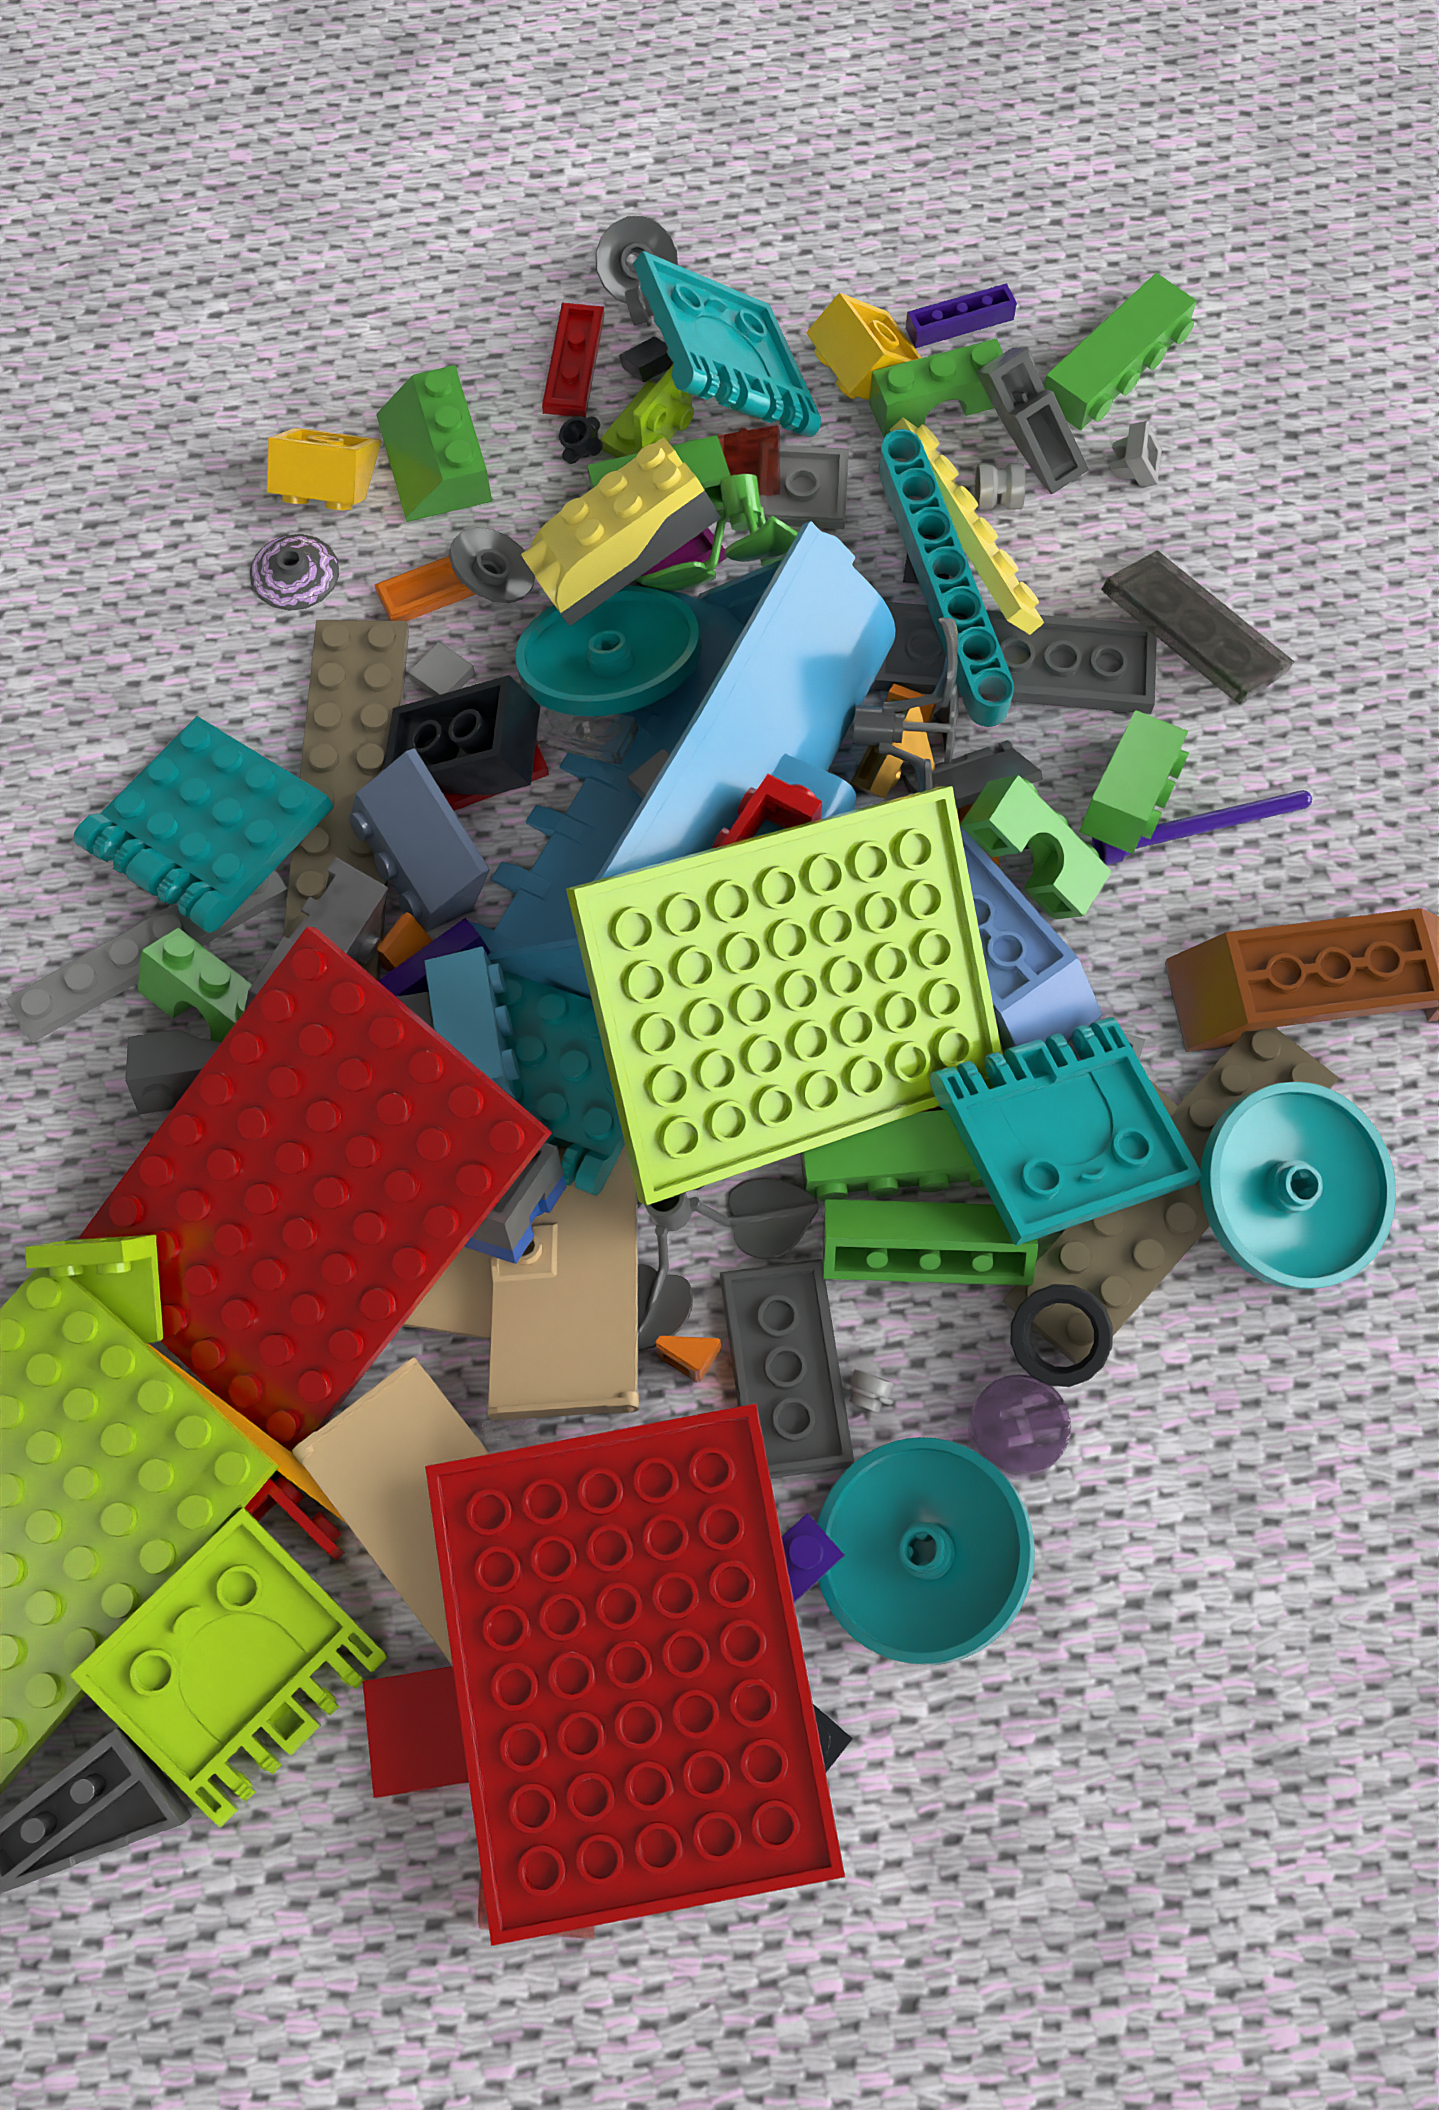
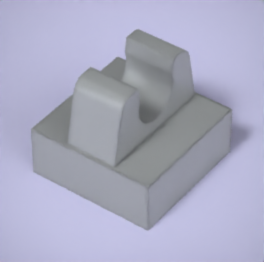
M1147 421L1130 424L1128 436L1115 441L1112 445L1116 456L1123 459L1110 462V468L1118 479H1136L1139 486L1144 487L1157 485L1162 448Z

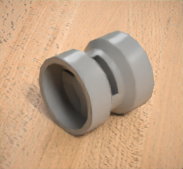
M1009 463L1005 468L996 469L992 464H978L975 476V499L978 503L976 509L991 510L995 504L1004 505L1008 510L1022 509L1025 499L1024 464Z

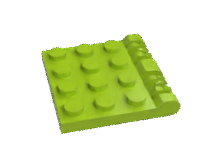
M242 1506L203 1546L97 1646L69 1676L215 1824L222 1827L239 1808L210 1777L215 1773L239 1798L247 1802L256 1792L252 1787V1782L227 1760L242 1746L261 1769L274 1774L282 1764L254 1733L262 1727L292 1756L321 1726L317 1719L292 1694L301 1687L323 1711L331 1716L340 1706L337 1704L335 1696L325 1686H321L311 1675L327 1661L337 1671V1675L346 1685L357 1689L365 1679L337 1649L343 1644L371 1673L389 1656Z

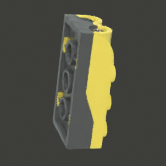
M663 437L658 442L642 448L633 460L619 470L606 474L597 486L583 496L566 503L561 512L552 517L537 532L530 548L523 552L521 556L568 625L571 626L718 521L721 516L695 474L685 462L682 463L676 451Z

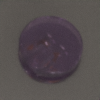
M1009 1375L989 1384L977 1398L968 1418V1439L971 1449L993 1463L1008 1479H1032L1048 1471L1063 1455L1071 1436V1418L1065 1401L1052 1386L1046 1385L1029 1375Z

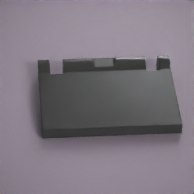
M1008 740L998 743V754L994 755L991 748L986 747L951 759L950 764L944 762L935 764V770L932 771L933 788L952 786L956 809L975 803L988 781L1019 775L1030 783L1043 780L1042 771L1016 751ZM914 772L903 775V781L908 792L918 793L919 784Z

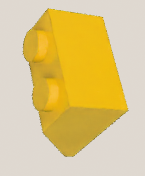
M840 292L806 332L816 346L814 349L815 356L825 366L833 370L838 377L835 381L836 385L846 396L855 399L857 396L870 400L872 371L922 358L889 312Z
M298 427L268 437L267 493L282 495V501L286 503L308 504L309 499L325 501V507L328 509L352 510V505L366 499L380 450L381 439Z

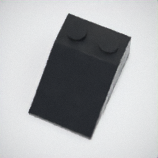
M510 675L395 707L392 710L383 770L406 751L415 748L443 794L494 795L530 786L541 706Z

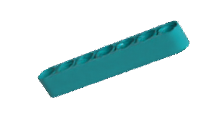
M905 429L894 430L885 436L881 445L879 462L880 481L945 654L947 653V642L938 619L952 618L956 622L958 631V667L955 681L967 713L976 724L984 727H994L1002 723L1007 717L1014 692L1012 676L923 444L918 435L912 431ZM901 458L907 461L899 462L895 461L894 459ZM916 496L920 497L922 500L915 501L909 499L908 497ZM932 535L935 536L937 539L928 540L923 538L922 536ZM947 574L953 578L944 580L940 579L936 575ZM961 613L966 615L968 619L958 620L952 617L951 614ZM976 653L984 657V659L979 661L971 660L966 657V654ZM990 693L996 695L1000 700L989 702L980 695Z

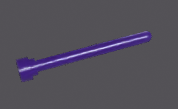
M1300 790L1157 824L1151 839L1141 836L1136 849L1306 809L1312 803V796L1308 791ZM1092 838V846L1106 866L1120 863L1124 860L1125 856L1131 854Z

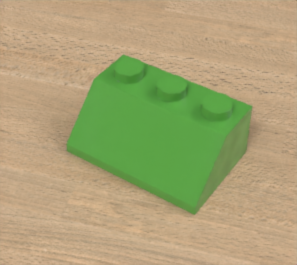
M456 365L412 375L376 414L406 522L492 502L486 465Z

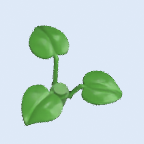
M733 475L720 482L724 509L717 510L721 518L717 521L709 559L703 563L688 562L678 564L649 575L639 576L634 581L665 591L689 590L716 579L714 569L718 565L726 522L730 523L732 530H749L750 535L729 545L725 549V556L739 562L760 559L762 567L783 559L798 533L773 515L767 521L765 520L764 509L760 504L757 477L755 475Z

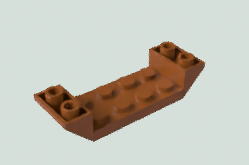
M1422 908L1225 932L1171 956L1165 961L1185 1052L1231 1047L1234 1043H1237L1243 1031L1417 1009H1424L1427 1022L1439 1020V916Z

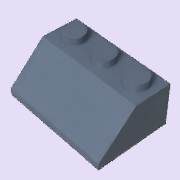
M413 748L402 754L356 793L349 819L355 835L361 841L366 840L373 851L375 866L381 877L385 881L390 880L397 890L399 904L403 913L408 912L421 927L428 932L473 910L490 869L417 751Z

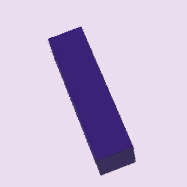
M1005 283L908 311L905 329L916 349L1012 321L1015 317L1017 302L1008 284Z
M464 918L386 974L378 982L396 997L429 992L424 960L482 946L487 955L491 952L479 933Z

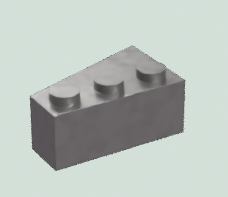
M335 857L327 869L329 876L324 894L318 901L312 897L308 898L301 909V912L307 916L289 939L284 936L249 988L245 1010L306 927H316L355 962L359 963V961L367 964L381 942V938L376 935L388 887Z
M120 1727L116 1728L0 1818V1894L73 1867L91 1858L128 1846L146 1837L180 1826L189 1820L192 1815L155 1762Z

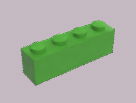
M1155 273L1046 374L1044 388L1045 390L1053 391L1066 421L1080 431L1092 420L1100 421L1107 414L1113 400L1120 393L1126 396L1133 390L1140 378V374L1147 367L1151 370L1155 369L1165 357L1167 349L1174 342L1181 344L1188 337L1194 326V321L1191 319L1197 300L1158 273Z
M947 1110L919 1112L800 1153L804 1190L812 1196L817 1195V1199L825 1202V1199L842 1200L848 1197V1192L868 1191V1195L872 1197H885L899 1192L900 1187L919 1186V1190L922 1192H937L947 1189L950 1186L949 1183L969 1181L972 1187H985Z
M825 1199L823 1279L1033 1286L1038 1239L1015 1246L994 1204Z

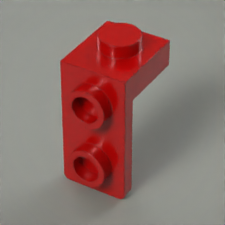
M767 773L757 789L750 787L744 794L737 810L738 819L731 829L724 827L719 832L711 849L753 838L765 819L784 829L819 820L822 814V801L817 799L815 794L808 788L799 784L790 785Z
M283 1475L275 1482L269 1478L244 1507L259 1522L278 1503L335 1560L338 1561L345 1553L335 1543L342 1535L341 1532L320 1512L311 1519L297 1505L305 1496Z

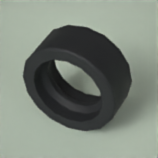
M1053 1284L1034 1291L1019 1305L1011 1322L1010 1344L1017 1362L1030 1377L1049 1386L1071 1387L1089 1381L1104 1367L1113 1347V1325L1107 1309L1092 1293L1075 1285ZM1056 1303L1070 1304L1081 1309L1090 1319L1094 1330V1343L1089 1354L1079 1363L1068 1367L1054 1366L1043 1361L1034 1351L1030 1340L1031 1325L1035 1316L1045 1307Z

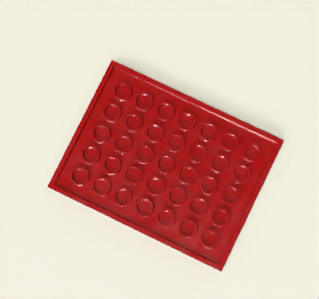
M306 927L78 1239L156 1235L163 1339L160 1342L224 1402L292 1453V1450L299 1442H302L313 1432L326 1425L552 1132L316 927Z
M757 1403L425 1466L491 1946L845 1878Z

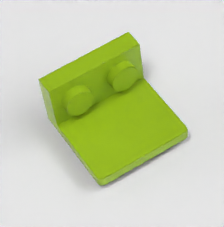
M673 365L657 384L648 380L600 438L603 442L602 450L616 458L637 454L645 446L656 443L663 437L670 444V439L678 430L682 432L687 429L694 415L692 395L676 388L671 376Z
M156 1235L60 1240L25 1247L26 1268L49 1267V1277L72 1275L145 1343H155L163 1339Z

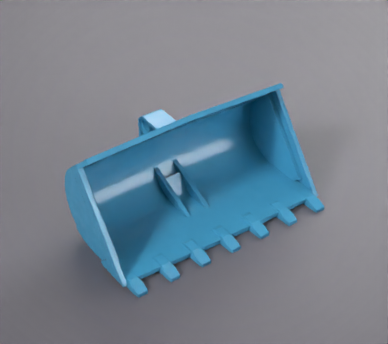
M809 521L802 525L785 557L779 561L702 592L697 599L684 593L666 591L686 603L697 618L702 642L699 662L691 675L677 689L662 699L629 712L598 716L617 726L598 759L586 753L573 750L568 751L559 767L583 780L582 787L565 814L551 808L535 805L526 820V824L551 838L530 871L518 865L501 862L496 869L491 881L516 894L496 928L493 930L482 924L470 922L491 953L487 956L491 964L499 963L503 971L592 1000L566 888L711 849L719 832L724 827L731 829L738 819L737 810L744 794L750 787L757 789L767 773L790 785L799 784L811 790L817 799L822 801L821 819L855 809L856 793L852 786L845 780L827 771L855 718L856 705H862L894 643L896 629L892 614L885 601L872 585L852 566L856 557L836 536L821 532ZM661 749H664L670 756L643 799L628 785V776ZM765 819L754 837L783 830L784 828Z

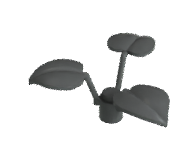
M952 618L938 619L946 637L947 653L943 675L934 693L898 702L883 701V707L856 705L852 744L879 746V754L892 755L912 764L916 770L919 792L933 789L930 759L920 758L892 746V743H902L903 731L940 732L943 735L944 763L950 764L956 739L954 726L959 712L957 683H955L958 667V631L956 622ZM942 702V707L933 714L938 723L904 722V714L895 713L901 710Z
M754 1179L740 1184L731 1192L728 1204L733 1215L732 1217L725 1216L702 1204L697 1197L688 1198L686 1192L645 1205L652 1221L656 1225L655 1233L658 1242L659 1267L658 1271H656L649 1265L638 1264V1351L656 1347L655 1341L659 1336H674L688 1320L693 1307L692 1287L688 1280L679 1275H667L669 1269L667 1234L669 1231H676L684 1227L690 1220L692 1212L696 1211L725 1227L735 1226V1243L745 1254L757 1259H774L788 1253L801 1240L819 1210L817 1199L801 1187L775 1179ZM638 1201V1208H639L643 1203H641V1202Z

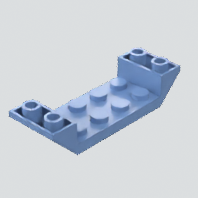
M960 826L995 1018L998 1020L997 1028L1000 1044L1006 1050L1037 1039H1041L1045 1043L1048 1036L1056 1033H1061V1036H1064L1067 1042L1073 1038L1072 1033L1075 1027L1088 1025L1089 1027L1092 1022L1099 1020L1102 1016L1101 1009L1079 958L984 850Z

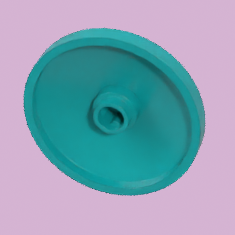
M625 586L571 626L568 625L555 605L546 609L527 626L520 636L515 650V661L524 690L540 705L567 715L587 717L608 716L642 708L662 699L677 689L697 666L701 656L702 642L697 618L691 608L681 599L654 588Z
M1306 1082L1278 1083L1255 1090L1241 1097L1222 1114L1213 1127L1206 1142L1200 1171L1202 1176L1200 1177L1202 1202L1215 1237L1226 1253L1242 1269L1257 1279L1273 1286L1295 1290L1317 1289L1333 1286L1352 1278L1376 1257L1387 1239L1394 1218L1396 1205L1395 1174L1389 1152L1381 1135L1366 1114L1353 1102L1336 1091L1317 1084Z
M917 1437L893 1441L868 1452L854 1462L837 1480L829 1492L818 1518L817 1524L845 1554V1557L818 1581L827 1606L839 1624L852 1638L876 1654L891 1660L915 1665H941L965 1659L981 1651L1003 1634L1019 1613L1027 1597L1032 1581L1035 1560L1034 1535L1027 1509L1019 1493L1003 1472L986 1458L961 1444L938 1438Z

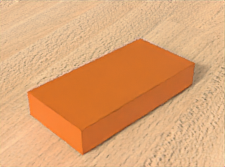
M449 556L374 584L376 593L390 621H409L476 595L462 584L452 569Z

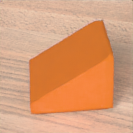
M408 912L401 915L377 947L382 968L388 972H391L433 941Z
M659 1336L655 1341L657 1357L696 1383L702 1380L721 1352V1340L717 1338Z

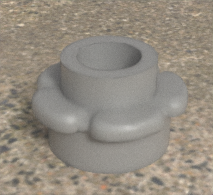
M854 1369L850 1384L845 1382L843 1384L845 1389L852 1391L849 1401L856 1405L879 1412L882 1403L888 1405L893 1403L890 1396L894 1383Z

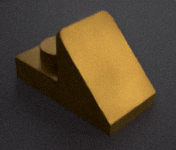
M891 699V700H890V702H898V701H899V700H894V699ZM919 707L895 712L904 714V722H923ZM903 731L902 743H892V746L920 758L930 759L932 771L935 770L926 732ZM868 745L850 785L865 793L885 799L888 791L897 784L900 778L903 760L892 755L879 754V746Z

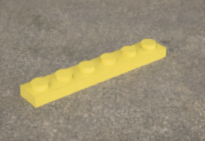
M902 418L890 431L905 429L918 435L963 550L1006 620L1031 635L1044 623L1035 609V606L1039 604L1037 597L1025 583H1019L1014 574L1018 571L1017 565L1004 550H999L995 545L994 541L998 538L997 533L984 518H979L974 510L978 507L977 501L965 487L959 486L955 481L959 473L944 455H939L936 448L940 443L936 436L925 425L922 424L917 428L905 418Z

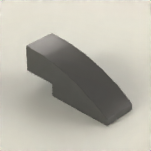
M1011 348L976 371L992 405L1017 448L1050 494H1054L1089 471L1053 391L1045 390L1027 349Z

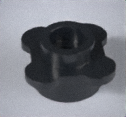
M576 416L568 419L562 425L559 431V440L565 448L562 458L567 463L574 464L581 457L596 456L601 452L603 442L598 437V430L601 424L596 417L590 416L585 418Z

